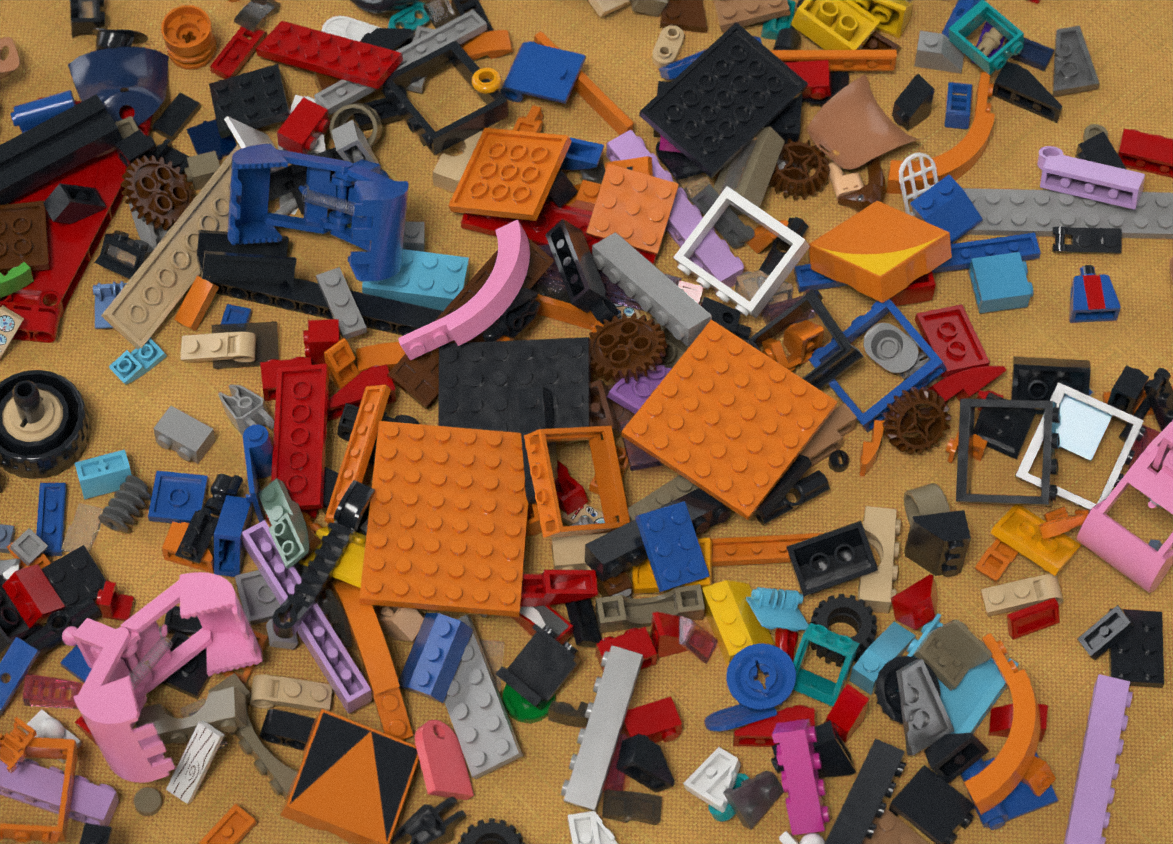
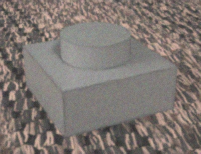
M29 528L11 544L10 549L29 566L48 546Z
M273 619L268 621L266 627L270 646L294 650L298 645L297 635L295 634L288 639H282L274 633Z

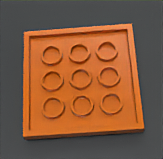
M484 128L448 207L452 212L536 221L572 142L568 135Z

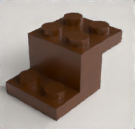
M602 380L591 382V427L612 426L613 437L621 436V431L635 414L607 397L609 391L616 383L606 385ZM565 441V443H566L567 445H568V444H571V443H574V442H578V441Z

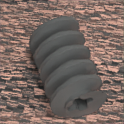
M126 476L125 482L120 485V490L114 493V498L103 509V514L98 516L99 521L112 530L127 533L129 528L125 523L130 525L135 523L130 515L138 517L140 512L136 507L141 509L146 507L142 499L151 500V495L147 492V485L138 477Z

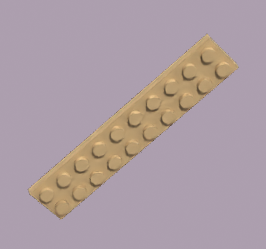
M239 143L101 315L137 350L145 345L194 282L197 275L199 276L200 269L196 258L198 230L228 232L232 155L239 149H242Z

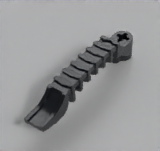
M353 480L335 511L334 523L329 522L328 524L329 534L322 537V546L320 549H316L315 559L309 561L307 573H302L301 583L296 584L294 587V595L289 594L284 603L273 614V630L278 637L282 639L293 637L302 621L310 615L312 606L317 603L319 594L323 593L326 582L331 579L334 568H337L341 556H344L348 543H351L352 536L358 529L360 520L375 493V489Z

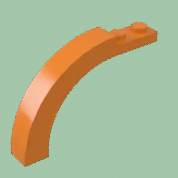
M981 72L974 121L969 132L951 150L932 158L936 166L938 181H941L949 174L954 180L963 176L976 164L987 147L995 114L990 113L991 103L987 102V97H992L994 83H989L990 75L986 72ZM929 159L923 160L926 168L931 166ZM891 160L886 193L902 194L899 183V169L903 161ZM911 161L912 170L915 173L921 171L920 161ZM908 165L904 169L903 178L909 175ZM932 170L926 172L928 185H934ZM921 175L914 177L916 190L924 189L923 177ZM904 181L906 194H912L911 181Z
M339 579L332 581L331 585L337 605L348 623L358 649L383 733L400 740L413 737L399 689L398 678L372 605L359 604V587Z
M991 633L982 637V640L992 652L991 658L1011 691L1013 722L1007 741L997 757L979 774L964 782L981 815L1003 801L1023 779L1035 756L1040 736L1039 705L1025 669L1018 671L1013 660L1007 661L1004 655L1008 654L1004 644L1001 640L996 641Z

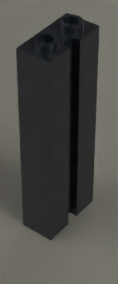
M97 94L0 145V205L8 204L115 147L116 143L123 140L118 127L106 111Z

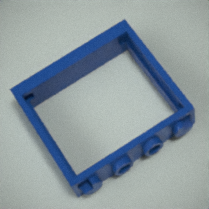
M890 299L884 303L880 301L875 302L869 312L864 316H858L852 321L851 326L843 332L844 335L852 343L890 312L930 361L864 413L861 412L835 379L828 384L843 403H846L855 414L857 421L867 433L873 429L874 420L883 421L886 419L883 413L890 412L887 403L894 404L896 402L894 396L902 397V390L910 393L911 387H916L918 390L921 386L926 387L947 370L944 362ZM832 337L829 344L816 349L808 360L816 368L841 348Z

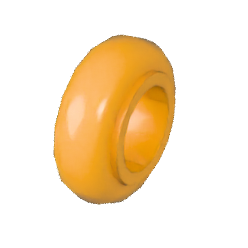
M492 68L479 69L472 77V86L476 91L483 94L495 92L502 83L501 75ZM483 79H491V80H492L491 82H488V83L481 82Z

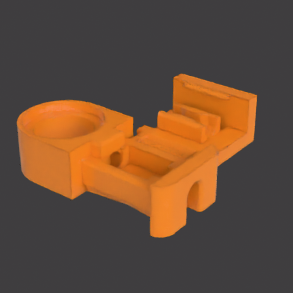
M1065 506L1045 513L1046 522L1039 525L1042 539L1060 535L1070 531L1072 528L1083 525L1089 514L1088 509L1076 510V515H1068Z
M18 717L13 719L15 723L13 724L14 729L12 732L6 733L5 738L0 733V761L8 766L6 769L9 773H13L17 769L16 764L18 761L22 762L25 759L26 755L23 750L26 749L37 735L32 727ZM20 726L22 729H24L25 731H27L29 734L27 735L26 733H24L22 730H20V729L17 728V727Z

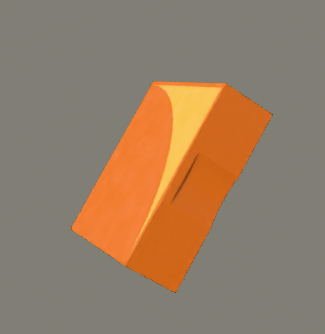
M880 201L872 203L808 244L810 246L811 270L835 281L845 283L858 292L882 303L908 287L915 279L931 272L952 258L950 232Z

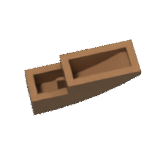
M846 403L833 410L800 455L809 457L812 463L810 468L829 457L833 451L840 450L843 436L855 430L857 417Z

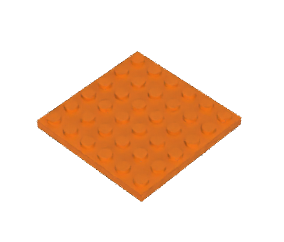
M710 320L621 431V436L749 520L837 407L838 401L721 325Z

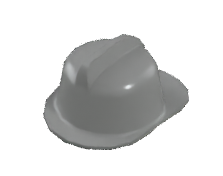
M890 323L876 324L864 336L863 345L865 352L876 363L892 373L908 371L915 365L918 359L919 351L917 344L912 338Z

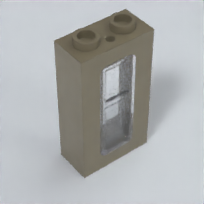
M771 127L764 128L720 170L713 189L720 196L728 186L760 208L785 141ZM731 204L729 205L736 215L744 214Z

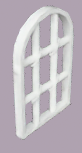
M920 152L908 156L899 169V183L905 211L911 216H914V213L909 210L908 199L913 198L915 200L918 195L934 186L928 185L926 172L932 170L934 183L939 182L933 159L927 154ZM919 157L921 171L915 173L912 170L911 160ZM923 157H927L931 163L930 167L926 168V166H924ZM908 165L909 175L903 178L904 169ZM921 175L925 188L918 191V189L916 190L914 177ZM907 180L911 181L913 193L910 195H906L904 181Z

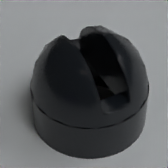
M843 450L833 451L828 461L830 469L835 472L845 471L849 465L848 454ZM838 457H841L843 464H839Z

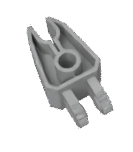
M234 384L228 386L232 396H227L222 392L218 393L227 417L241 435H243L246 428L254 424H265L270 429L274 428V419L269 415L265 401L259 395L241 385Z

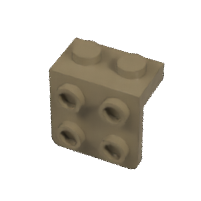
M954 619L929 632L913 655L918 659H923L934 671L936 677L951 691L958 686L969 669L990 660L992 652L985 643L977 639L969 631L964 623Z

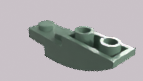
M276 478L258 493V496L272 525L268 528L285 567L290 569L309 551L308 531L298 503L291 500L283 481Z

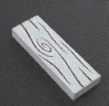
M205 721L198 722L166 790L185 803H191L219 748L224 734Z

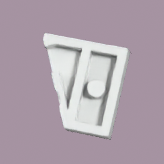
M718 747L683 783L684 787L688 792L723 813L728 804V800L723 792L727 788L733 789L740 768V762L738 758Z
M595 811L568 815L572 844H618L615 841L614 835L609 829L605 828Z

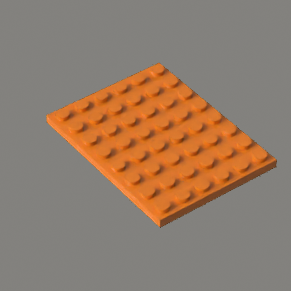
M379 421L372 488L375 489V493L370 500L359 604L519 617L528 511L521 433Z

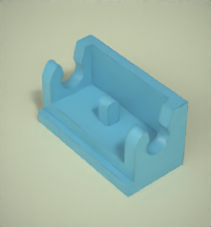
M125 449L75 462L84 500L120 490V485L125 482L126 476L132 475Z

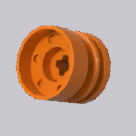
M182 5L166 14L161 24V33L170 60L176 66L184 69H197L208 64L213 59L217 50V42L208 14L201 8L193 5Z

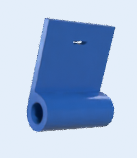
M532 41L524 42L519 48L500 93L512 102H521L526 94L566 104L585 62L586 55L539 45Z
M71 90L15 106L14 112L11 113V118L14 126H19L22 133L75 106L76 103Z
M254 424L246 428L243 433L250 495L246 494V499L248 503L253 502L260 523L264 521L263 506L258 496V493L261 492L259 478L269 477L272 474L273 447L267 429L262 425Z
M980 758L960 774L963 782L979 774L995 758L983 761ZM1020 781L1016 788L994 808L982 815L976 805L975 809L983 827L996 830L1004 826L1005 822L1058 802V798L1052 785L1038 797L1033 794L1027 784Z

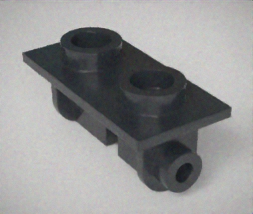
M202 507L201 510L195 511L175 556L200 564L219 518L211 516L212 511L210 509Z

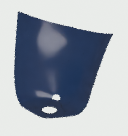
M144 47L108 48L89 52L68 64L81 101L83 102L97 94L114 123L123 120L119 115L120 108L124 105H130L135 111L133 120L136 126H139L157 111L166 97L169 56L157 50ZM122 88H128V89H129V91L120 92V90H121Z

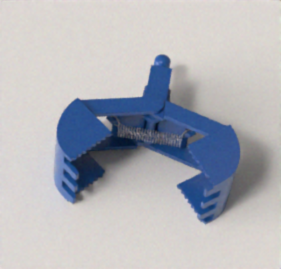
M271 144L245 147L232 155L227 238L232 245L282 241V236L273 226L320 234L330 231L331 235L369 251L351 252V255L348 256V262L357 280H385L398 274L402 268L408 181L389 179L387 172L380 169L381 164L363 159L351 163L344 160L278 150ZM288 163L307 167L306 184L299 186L302 200L303 195L305 196L304 218L268 212L271 168L288 167ZM331 171H335V173L332 175V181H330V173ZM328 209H333L334 211L330 212L329 217H327Z

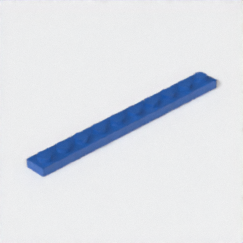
M1035 233L951 244L952 258L932 270V273L967 269L970 266L971 258L1020 252L1021 259L1024 261L1040 258L1041 252ZM810 264L794 267L799 292L847 285L811 270Z

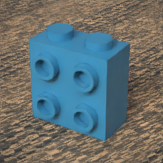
M1020 252L971 258L968 273L979 313L1028 307L1030 297H1033V286L1031 282L1027 281V264L1025 261H1022Z

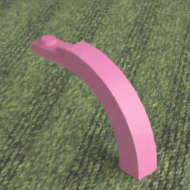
M518 220L495 230L498 239L496 263L488 280L472 299L451 314L398 338L400 346L410 360L455 340L458 346L462 345L491 326L511 305L523 285L530 259L528 237Z

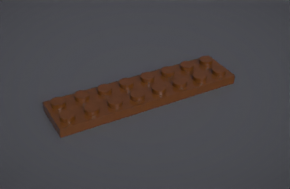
M528 238L530 259L527 274L521 288L531 289L553 264L554 260ZM498 250L436 320L456 311L478 293L493 271ZM484 330L465 343L484 342L483 333L487 330ZM439 347L412 360L405 354L387 374V377L392 379L395 384L425 409L439 394Z

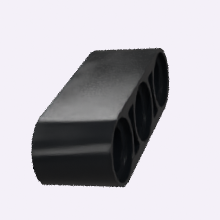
M277 709L267 710L259 736L267 742L304 751L315 718Z

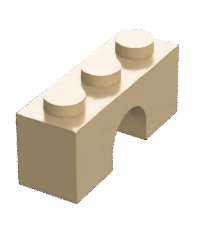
M483 130L452 146V148L462 151L461 155L449 156L442 153L433 170L434 186L453 193L455 192Z

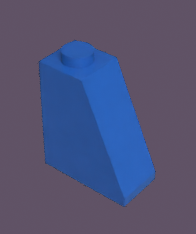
M226 495L214 532L215 575L235 577L241 574L246 551L243 546L242 532L250 528L252 521V503H248L245 497Z

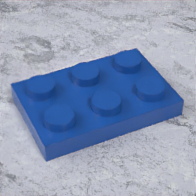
M685 501L635 517L659 592L710 576Z

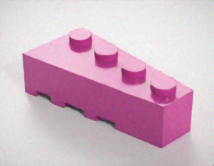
M809 719L777 723L772 736L774 743H780L777 744L776 756L778 765L784 767V771L781 772V781L784 792L788 793L786 806L792 835L825 831L826 822H830V813L828 806H823L822 796L826 795L824 779L819 780L817 769H821V758L819 753L814 752L813 743L817 742L815 726H810Z

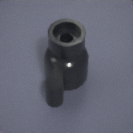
M218 474L211 486V494L213 496L207 500L205 505L206 508L212 511L211 514L220 517L226 495L236 496L243 478L238 475L231 477L226 474Z

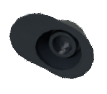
M92 29L93 34L97 36L96 51L108 48L131 47L132 44H140L148 40L147 35L133 30Z

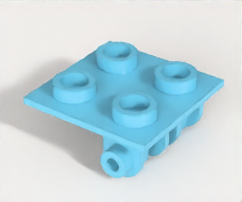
M757 587V589L752 590L751 597H746V601L762 627L799 631L806 630L809 626L798 608V604L803 602V594L796 590L784 591L779 589L777 591L775 588Z

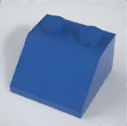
M950 174L910 203L916 218L950 232L951 244L983 221L965 191Z

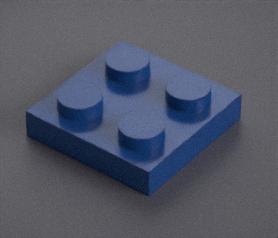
M156 471L148 513L149 521L172 523L173 521L190 524L195 511L201 510L204 507L209 481L208 476Z

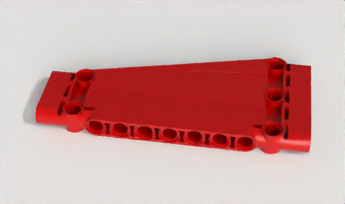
M75 101L76 105L82 102V101ZM122 106L120 108L119 115L122 119L130 116L134 117L135 111L133 107ZM153 114L137 126L138 130L140 129L145 136L149 135ZM117 150L98 158L94 157L8 203L45 201L61 183L96 188L106 205L104 210L73 224L53 222L46 209L50 269L31 271L34 280L32 283L17 292L0 298L5 299L0 301V308L3 305L24 318L12 338L13 340L42 343L55 341L59 320L63 316L74 291L125 196L121 193L125 189L121 186V183L124 180L122 175L126 172V166L118 158Z

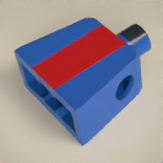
M1093 265L1082 266L1080 268L1081 276L1073 278L1070 288V323L1116 321L1121 307L1110 277L1106 274L1096 275Z

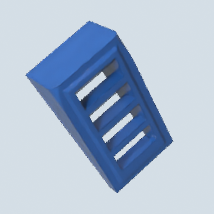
M948 82L945 127L968 129L972 84ZM952 93H956V94H967V95H966V96H965V95H955V94H952Z

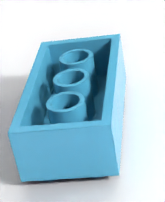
M403 249L400 272L385 280L363 281L362 293L444 311L467 285L469 258Z

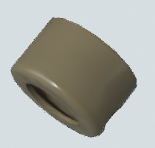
M355 103L345 105L335 112L330 123L332 139V130L345 124L352 114L363 113L371 119L373 124L372 134L367 141L370 147L377 144L381 137L383 126L381 118L375 109L366 104Z
M935 483L914 488L904 493V507L910 525L913 516L950 512L942 489Z

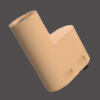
M835 162L828 165L830 168L829 178L837 200L840 196L853 193L864 186L859 173L844 175L842 168Z

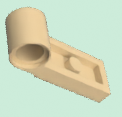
M224 332L182 336L180 360L184 363L233 359L237 362L255 361L256 334L251 332Z
M1053 574L1031 577L981 589L988 617L1027 608L1055 598L1059 605L1063 602L1058 577Z
M256 675L253 677L250 704L261 709H268L274 705L317 712H320L321 709L329 711L332 687L330 684L281 676Z

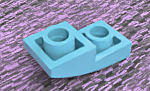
M149 338L141 349L137 350L135 348L131 353L126 350L109 368L127 385L150 371L167 355Z

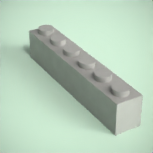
M616 232L592 245V257L597 270H601L607 275L613 284H617L623 289L628 297L633 298L645 312H649L661 326H665L677 340H681L686 346L689 347L710 320H712V315Z
M613 645L610 652L605 651L601 666L605 667L602 677L597 676L593 692L597 693L594 703L589 702L585 718L589 719L586 729L581 728L577 743L581 744L578 755L573 754L570 761L569 769L573 770L570 781L565 779L561 795L565 796L564 802L566 804L589 811H597L644 659L642 654Z

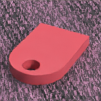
M429 720L421 725L415 733V744L428 795L447 798L455 797V799L468 800L473 797L474 794L465 759L456 734L449 726L439 720Z

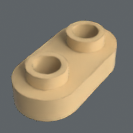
M671 25L662 29L652 53V61L655 66L661 68L676 62L684 42V32L681 28Z

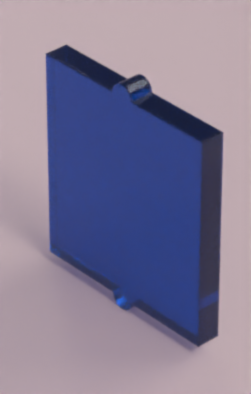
M216 119L209 122L203 121V124L186 129L197 155L216 151L218 160H222V157L228 156L236 147L233 136L221 139Z

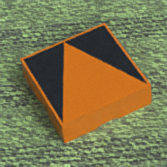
M321 709L313 723L303 751L299 771L291 783L280 816L316 830L333 833L352 844H389L419 759L416 746Z

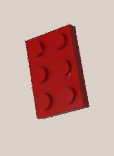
M962 304L916 313L914 320L923 339L944 362L947 368L941 374L942 378L960 371L989 366L990 361Z

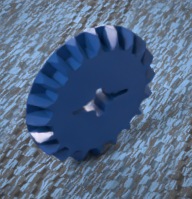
M754 644L745 647L732 658L727 669L726 680L732 697L740 705H744L749 709H758L759 711L763 709L771 710L777 705H782L783 701L790 697L792 690L795 688L796 670L793 661L782 649L770 644ZM757 665H759L760 671L763 672L764 676L769 675V677L765 678L766 689L763 688L759 680H754L758 678Z

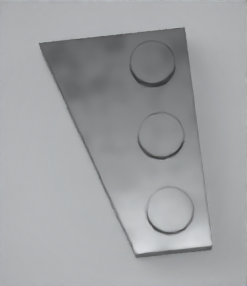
M1080 26L1057 29L1052 96L1098 89L1100 83Z
M916 659L896 671L906 749L909 756H913L932 745L943 735L955 731L923 659Z

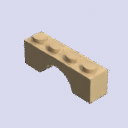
M866 506L863 516V528L869 545L876 550L881 563L877 567L878 571L860 577L857 601L860 599L864 600L865 607L870 606L873 612L888 614L890 604H892L891 598L896 595V589H892V581L897 580L898 566L893 565V559L898 558L899 542H895V534L899 535L901 519H896L897 509Z

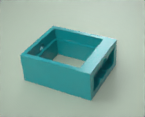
M981 0L949 28V41L986 73L991 75L995 70H1000L1012 55H1017L1024 47V33L988 2ZM985 21L1009 40L990 59L966 39Z
M810 623L802 636L793 661L796 670L795 688L793 690L833 707L844 688L860 643L853 641L848 636L831 632L822 625ZM810 642L846 656L837 683L801 668Z

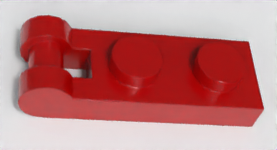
M244 22L210 65V71L224 79L236 76L259 44L267 37V32L261 29L256 30L253 28V25Z

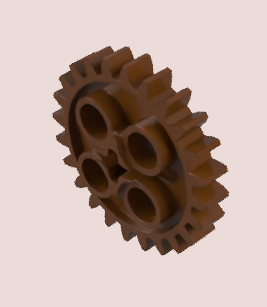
M154 155L149 159L146 156H143L140 160L137 158L126 168V172L122 175L124 180L121 186L125 189L121 193L129 197L125 203L133 205L130 210L131 212H139L138 219L146 218V225L154 222L155 229H158L161 225L164 231L172 227L194 198L192 197L196 194V191L189 189L193 183L185 181L187 174L180 175V167L173 169L171 161L168 164H164L163 157L156 161Z
M623 313L622 319L613 316L612 322L606 319L603 320L605 326H595L597 333H589L591 339V372L596 371L598 378L604 375L606 382L612 377L615 383H618L621 378H624L625 383H628L630 377L638 381V375L648 376V369L656 371L655 364H662L661 357L666 356L665 348H667L664 331L661 330L660 324L655 325L653 318L647 321L646 315H642L639 319H637L636 313H633L631 318H627L626 313Z

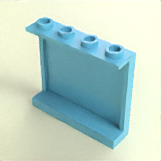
M938 613L933 621L931 620L923 626L921 630L923 635L919 640L915 638L907 649L909 653L907 656L915 657L913 655L927 634L943 625L940 623L941 614ZM992 658L969 669L958 686L951 691L938 679L940 699L955 730L950 734L971 732L974 734L1007 687ZM1013 660L1016 667L1018 668L1019 664Z

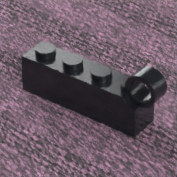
M562 219L545 235L571 304L586 313L591 311L602 324H604L603 320L605 319L611 322L613 316L617 317L619 312L614 303L605 296L606 290L582 230Z
M543 386L517 389L525 493L529 504H537L524 435L539 429L554 428L551 390ZM547 442L556 492H560L556 442Z

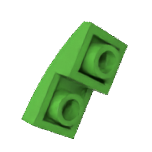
M25 262L18 267H13L6 276L0 273V298L17 292L34 281L31 268Z

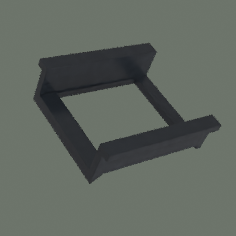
M198 230L196 258L202 279H206V276H209L210 279L283 283V281H287L293 288L297 260L296 257H287L288 236H282V241L232 245L227 238L228 232Z
M811 289L808 294L746 341L761 351V342L773 338L813 307L841 348L802 378L821 390L864 356L858 348L851 345L821 301L823 297L820 292Z

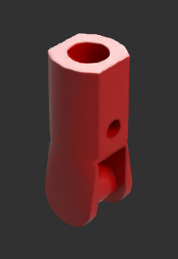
M777 628L775 632V646L785 651L793 661L798 633L789 629Z

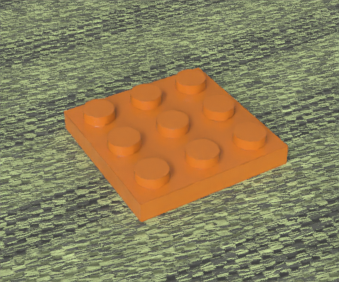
M608 163L586 234L603 240L616 232L634 249L658 256L679 184Z

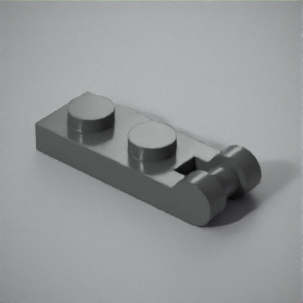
M709 184L691 200L706 215L718 199L719 194ZM729 206L714 225L734 249L742 247L755 234L754 230L750 226L744 225Z

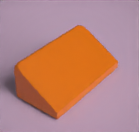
M197 275L174 320L196 331L219 287Z

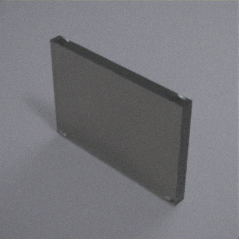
M277 322L212 325V333L251 332L256 334L255 361L215 360L213 361V369L261 367L260 362H267L271 359L279 360Z

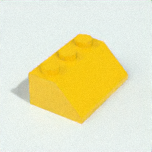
M805 0L797 9L790 25L825 50H861L879 25L880 20L852 0Z
M852 0L880 20L876 30L900 39L911 18L912 3L906 0Z
M328 526L318 529L315 533L320 540L323 536H328ZM360 533L353 534L352 541L348 543L344 556H341L337 568H334L331 574L332 577L361 588L366 543L365 535ZM321 542V544H320L316 549H320V548H321L322 542ZM316 549L306 560L300 559L298 563L308 567L309 561L315 559Z
M725 580L701 589L705 607L704 612L727 668L732 658L745 647L754 644H770L775 646L769 630L761 626L746 601V597H751L752 592L749 583Z

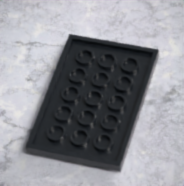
M736 22L640 110L639 116L712 178L807 88L808 83Z
M589 337L472 342L463 343L460 346L457 343H450L440 346L438 426L521 433L517 389L543 386L551 390L554 428L591 427V339Z

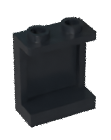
M925 765L892 800L889 811L896 817L901 815L936 844H953L958 838L956 833L961 827L966 829L975 818L972 815L975 804Z

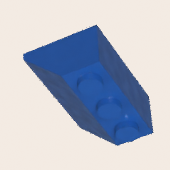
M426 613L398 680L399 688L443 703L473 629L462 621L446 615Z

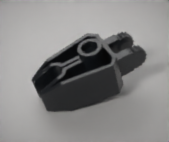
M521 288L507 310L483 333L484 341L494 342L503 335L515 338L536 317L541 305L535 301L538 293L529 288Z
M455 797L446 799L436 807L424 804L399 828L392 840V844H406L411 841L409 844H445L452 839L453 832L451 829L466 818V814L464 811L459 810L446 820L442 817L457 805Z

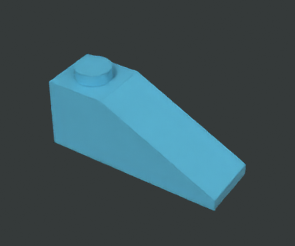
M894 621L859 658L852 668L849 681L872 695L876 690V683L874 682L878 677V672L885 663L894 658L901 657L916 635Z

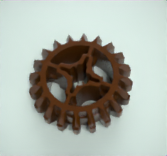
M789 138L787 144L784 143L769 182V187H775L776 194L783 192L784 198L791 195L794 201L797 196H801L803 200L807 198V194L814 197L816 191L821 192L823 185H826L828 182L830 168L828 166L829 160L825 158V153L819 151L816 145L810 146L809 140L806 143H802L800 138L797 142H793ZM784 161L786 165H784L783 169L779 170L778 166ZM814 168L816 172L810 177L808 173Z
M922 386L919 390L916 387H911L910 393L902 390V397L894 396L896 401L894 404L887 403L890 412L883 413L887 419L882 422L883 427L887 429L884 434L887 438H890V444L896 446L900 452L905 451L912 455L915 451L917 454L922 455L924 448L931 452L932 444L940 446L938 439L940 437L946 438V434L943 431L950 429V425L947 423L951 419L950 414L947 413L949 407L944 403V399L940 395L938 396L934 390L928 391V389ZM928 404L931 407L917 409L915 405ZM915 432L918 434L916 437L902 436L906 433L911 434Z

